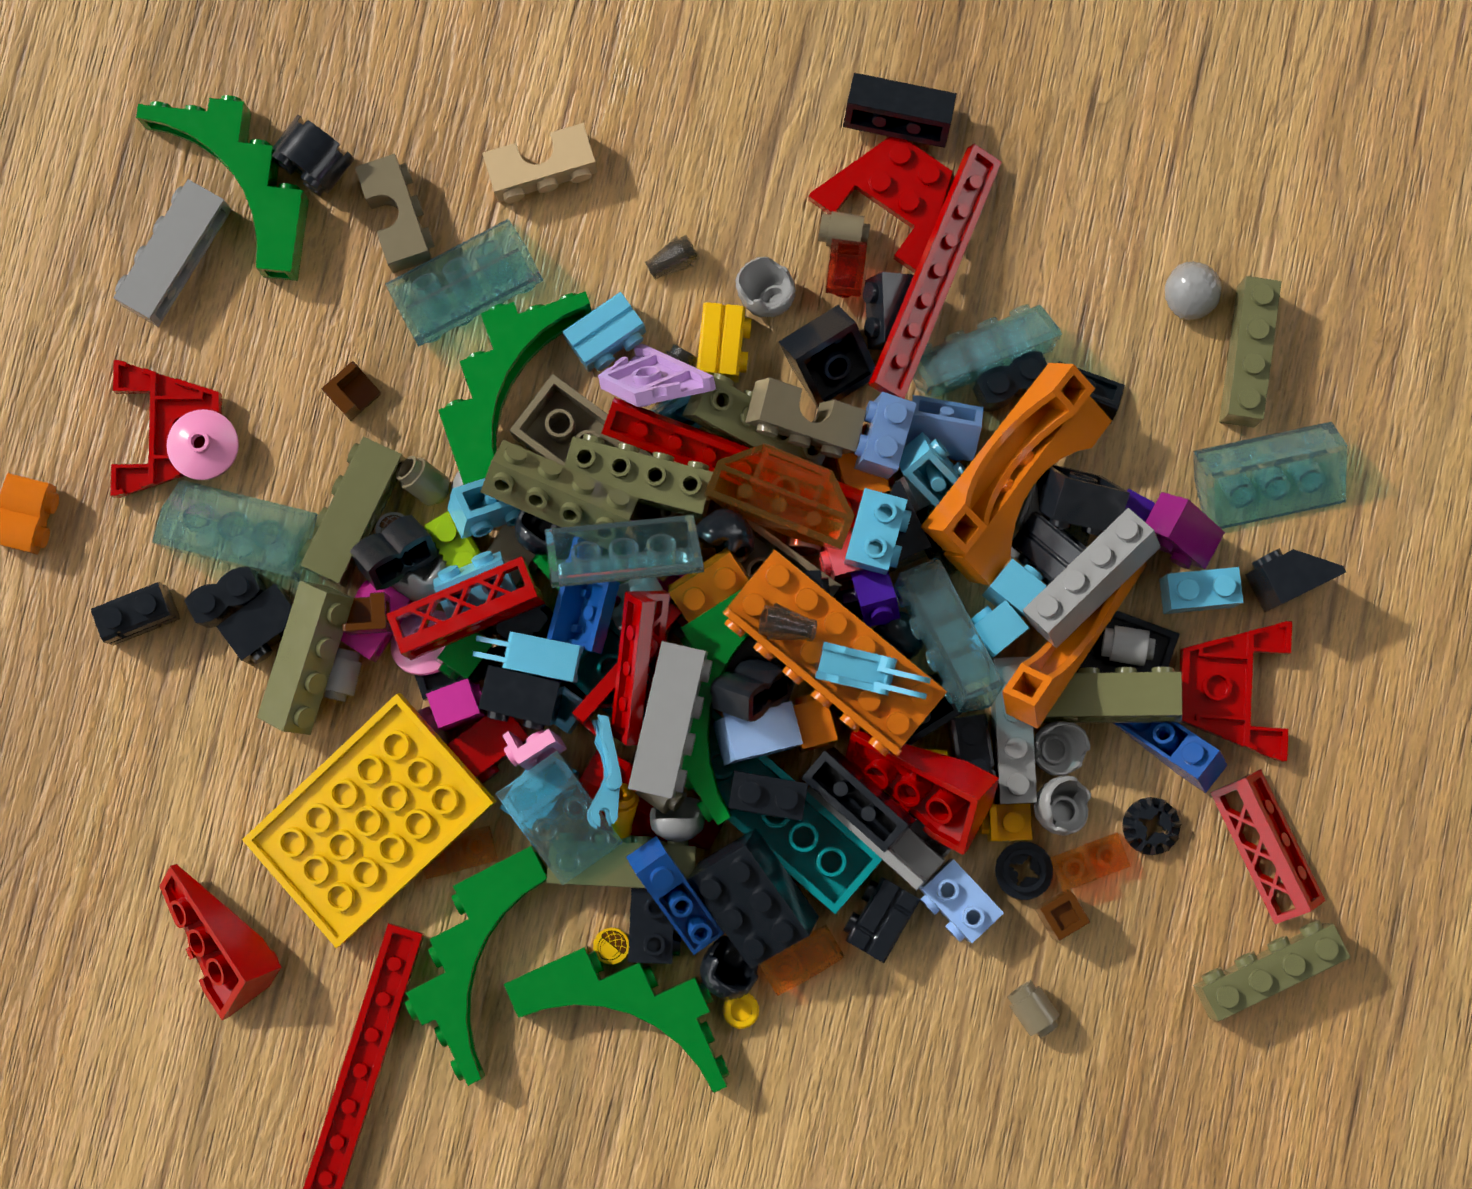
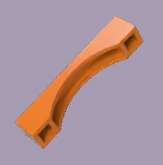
M1048 363L921 525V528L943 550L967 555L987 529L995 501L1015 468L1047 435L1072 418L1095 390V387L1074 364Z
M1091 396L1088 397L1072 418L1047 435L1015 468L995 501L987 529L967 555L946 551L943 554L969 582L989 586L992 584L1011 558L1012 538L1016 520L1023 502L1033 485L1047 469L1062 458L1077 451L1092 448L1112 422Z
M1147 561L1057 648L1047 641L1032 657L1020 664L1002 691L1006 714L1037 729L1040 727L1147 566Z

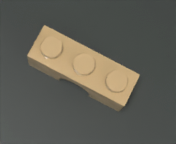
M584 123L550 132L553 152L551 157L541 164H530L524 161L519 154L516 143L483 152L482 154L497 201H505L506 203L517 202L523 199L525 194L534 191L539 193L550 192L558 188V184L568 181L573 183L584 182L592 177L591 174L598 173Z

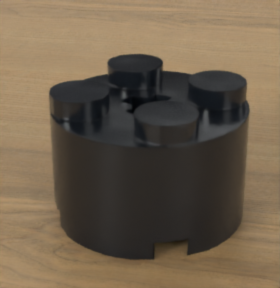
M300 115L294 118L271 148L274 151L272 157L276 160L275 163L290 175L295 171L301 175L300 178L304 181L303 184L319 197L323 192L329 193L354 161L353 156L348 151L343 156L337 150L340 144L311 121L307 120L304 123Z

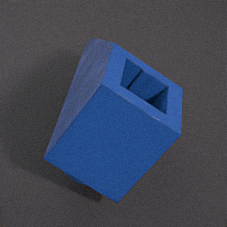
M1177 722L1113 723L1176 774L1204 793L1210 789L1227 767V763L1220 750Z
M657 836L626 856L637 877L693 955L724 934Z

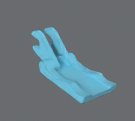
M511 631L508 642L476 636V641L505 646L506 652L505 657L473 651L472 656L503 662L502 668L577 683V671L584 646Z
M828 642L823 643V651L815 676L816 679L888 696L889 692L893 691L926 699L927 694L891 685L893 675L930 683L931 680L928 677L895 670L897 659Z
M599 714L597 715V720H592V724L596 733L594 743L602 759L604 779L587 811V820L590 826L597 829V826L600 827L599 811L605 813L609 827L617 820L619 792L622 785L609 717Z

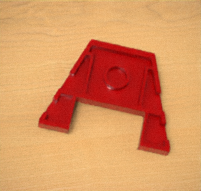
M888 137L813 190L808 196V201L827 214H831L832 211L838 212L853 190L863 194L913 229L895 253L893 259L915 274L940 214L953 171L908 140Z
M114 360L113 392L116 394H150L148 464H111L110 496L122 498L184 477L185 475L180 473L169 459L167 453L169 432L180 417L195 410H212L222 415V394L181 379H174L146 368L130 365L121 360ZM202 436L197 437L194 441L195 448H201L205 444V438Z
M1285 621L1180 649L1182 723L1278 762H1286L1288 756V729L1251 726L1253 652L1291 654L1292 621Z

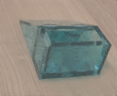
M555 751L496 793L515 823L562 885H565L623 843L612 825L609 827L602 811H599L600 827L597 826V829L590 826L587 820V811L593 798L559 751Z

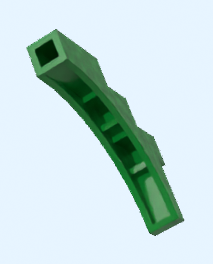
M223 95L221 99L209 98L207 111L195 105H186L184 109L172 108L171 105L159 101L150 102V105L138 104L136 118L145 129L172 134L198 145L217 158L234 175L244 191L253 214L257 238L256 269L264 278L298 281L309 199L303 190H300L296 185L281 183L276 187L279 166L272 157L274 151L271 148L273 146L271 143L260 139H251L250 143H248L252 113L245 102L231 95Z
M586 291L579 294H566L558 301L546 305H533L525 312L519 314L514 302L496 304L490 307L488 311L480 313L493 350L474 352L467 359L459 361L472 398L468 400H454L448 403L446 407L438 409L463 485L486 478L491 461L497 452V432L502 408L512 385L524 367L545 345L563 334L565 329L592 312Z
M740 590L681 627L685 634L680 639L683 646L707 651V660L713 661L708 683L701 682L698 696L704 697L703 709L700 719L693 718L690 733L696 734L694 748L691 756H684L682 770L688 771L685 783L687 790L690 791L695 788L701 798V801L697 803L701 813L708 822L714 819L717 825L732 817L719 791L711 762L709 733L712 716V696L710 690L713 681L726 671L735 653L750 637L748 633H745L741 638L724 624L728 617L722 612Z
M529 846L453 885L456 894L451 896L454 905L460 915L466 913L469 919L429 939L432 947L428 948L429 954L436 967L443 966L445 973L406 992L409 1000L405 1001V1005L413 1021L419 1020L422 1026L436 1020L438 1026L434 1028L435 1034L443 1048L449 1046L454 1060L450 1061L452 1069L458 1080L465 1079L468 1086L485 1076L475 1049L471 1025V995L478 962L489 937L505 914L528 892L547 881V870L535 846Z
M586 946L504 984L518 1019L545 1009L572 1005L605 1007L628 1013L656 1026L677 1042L699 1066L714 1093L728 1086L726 1077L731 1075L723 1055L716 1057L710 1043L715 1042L716 1039L708 1021L701 1023L698 1018L711 1011L708 1003L713 1002L714 999L703 982H698L696 976L656 994L653 988L659 986L651 966L644 968L642 963H636L601 979L599 973L604 971L603 965L596 951L590 953Z

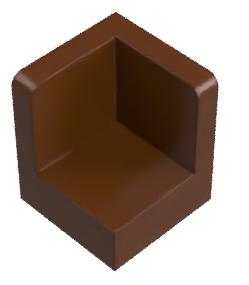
M354 361L350 362L321 388L350 421L381 395L380 390Z
M385 592L370 593V597L354 598L347 624H342L343 632L348 635L392 632L386 615L391 612L390 596Z
M1064 890L1034 908L1053 940L1060 941L1090 923L1089 918L1072 890Z

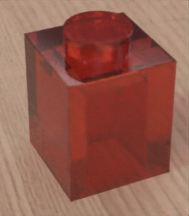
M832 239L825 293L834 294L842 298L861 296L867 243Z

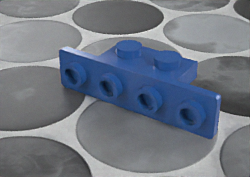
M574 534L572 537L547 639L584 646V650L602 654L620 582L595 577L603 545L583 537V535ZM538 675V676H540V677H544V678H548V679H552V680H560V679H555V678H551V677H546V676Z

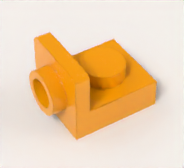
M1030 803L992 804L980 826L981 834H987V841L1032 840Z

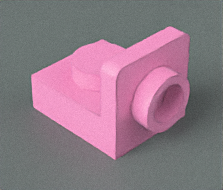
M550 729L533 733L527 738V743L524 745L521 739L510 731L503 734V738L508 745L504 748V751L510 762L515 767L520 765L529 772H532L567 749L561 737Z

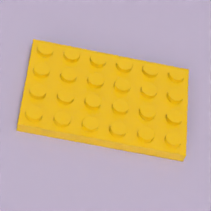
M397 693L251 830L242 841L337 949L497 801L401 693Z

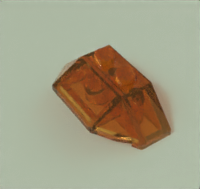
M765 443L718 460L704 494L725 509L739 512L747 520L799 541L836 550L842 549L855 516L832 470Z

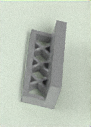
M811 786L807 789L808 793L916 890L921 888L944 863L945 859L911 828L906 831L891 849L884 853Z

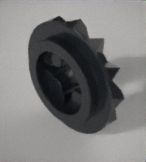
M1147 797L1137 800L1127 809L1123 818L1122 829L1126 841L1133 849L1145 855H1158L1169 851L1179 840L1182 824L1179 821L1177 810L1167 803L1166 800ZM1159 813L1157 825L1166 831L1165 834L1153 832L1145 840L1147 827L1138 819L1152 820Z
M1017 842L1007 846L997 858L995 876L1000 888L1006 894L1015 899L1030 900L1042 895L1050 886L1053 878V864L1047 852L1040 846L1031 842ZM1030 856L1029 869L1038 875V878L1024 877L1023 881H1020L1019 885H1017L1018 872L1009 865L1010 863L1022 865Z

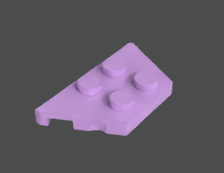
M642 343L634 347L636 356L628 361V357H621L612 367L607 368L598 375L601 389L636 407H645L653 403L710 392L716 389L713 375Z

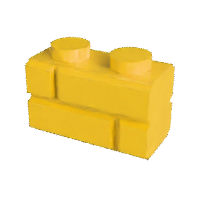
M710 302L703 303L697 369L713 376L714 373L724 375L733 380L734 383L739 382L740 373H747L749 352H743L742 346L743 338L750 339L752 318L746 317V307Z

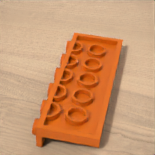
M775 549L722 612L728 617L724 623L728 628L741 638L745 633H748L757 641L753 647L769 661L774 656L786 665L782 670L784 674L798 685L803 680L815 689L811 694L812 697L827 709L834 704L844 712L839 719L856 733L862 727L873 737L868 743L884 756L891 751L898 757L902 752L900 750L947 693L933 679L930 680V683H925L893 675L891 685L927 694L926 699L890 691L888 696L816 679L815 676L818 671L824 642L897 659L895 670L930 677Z

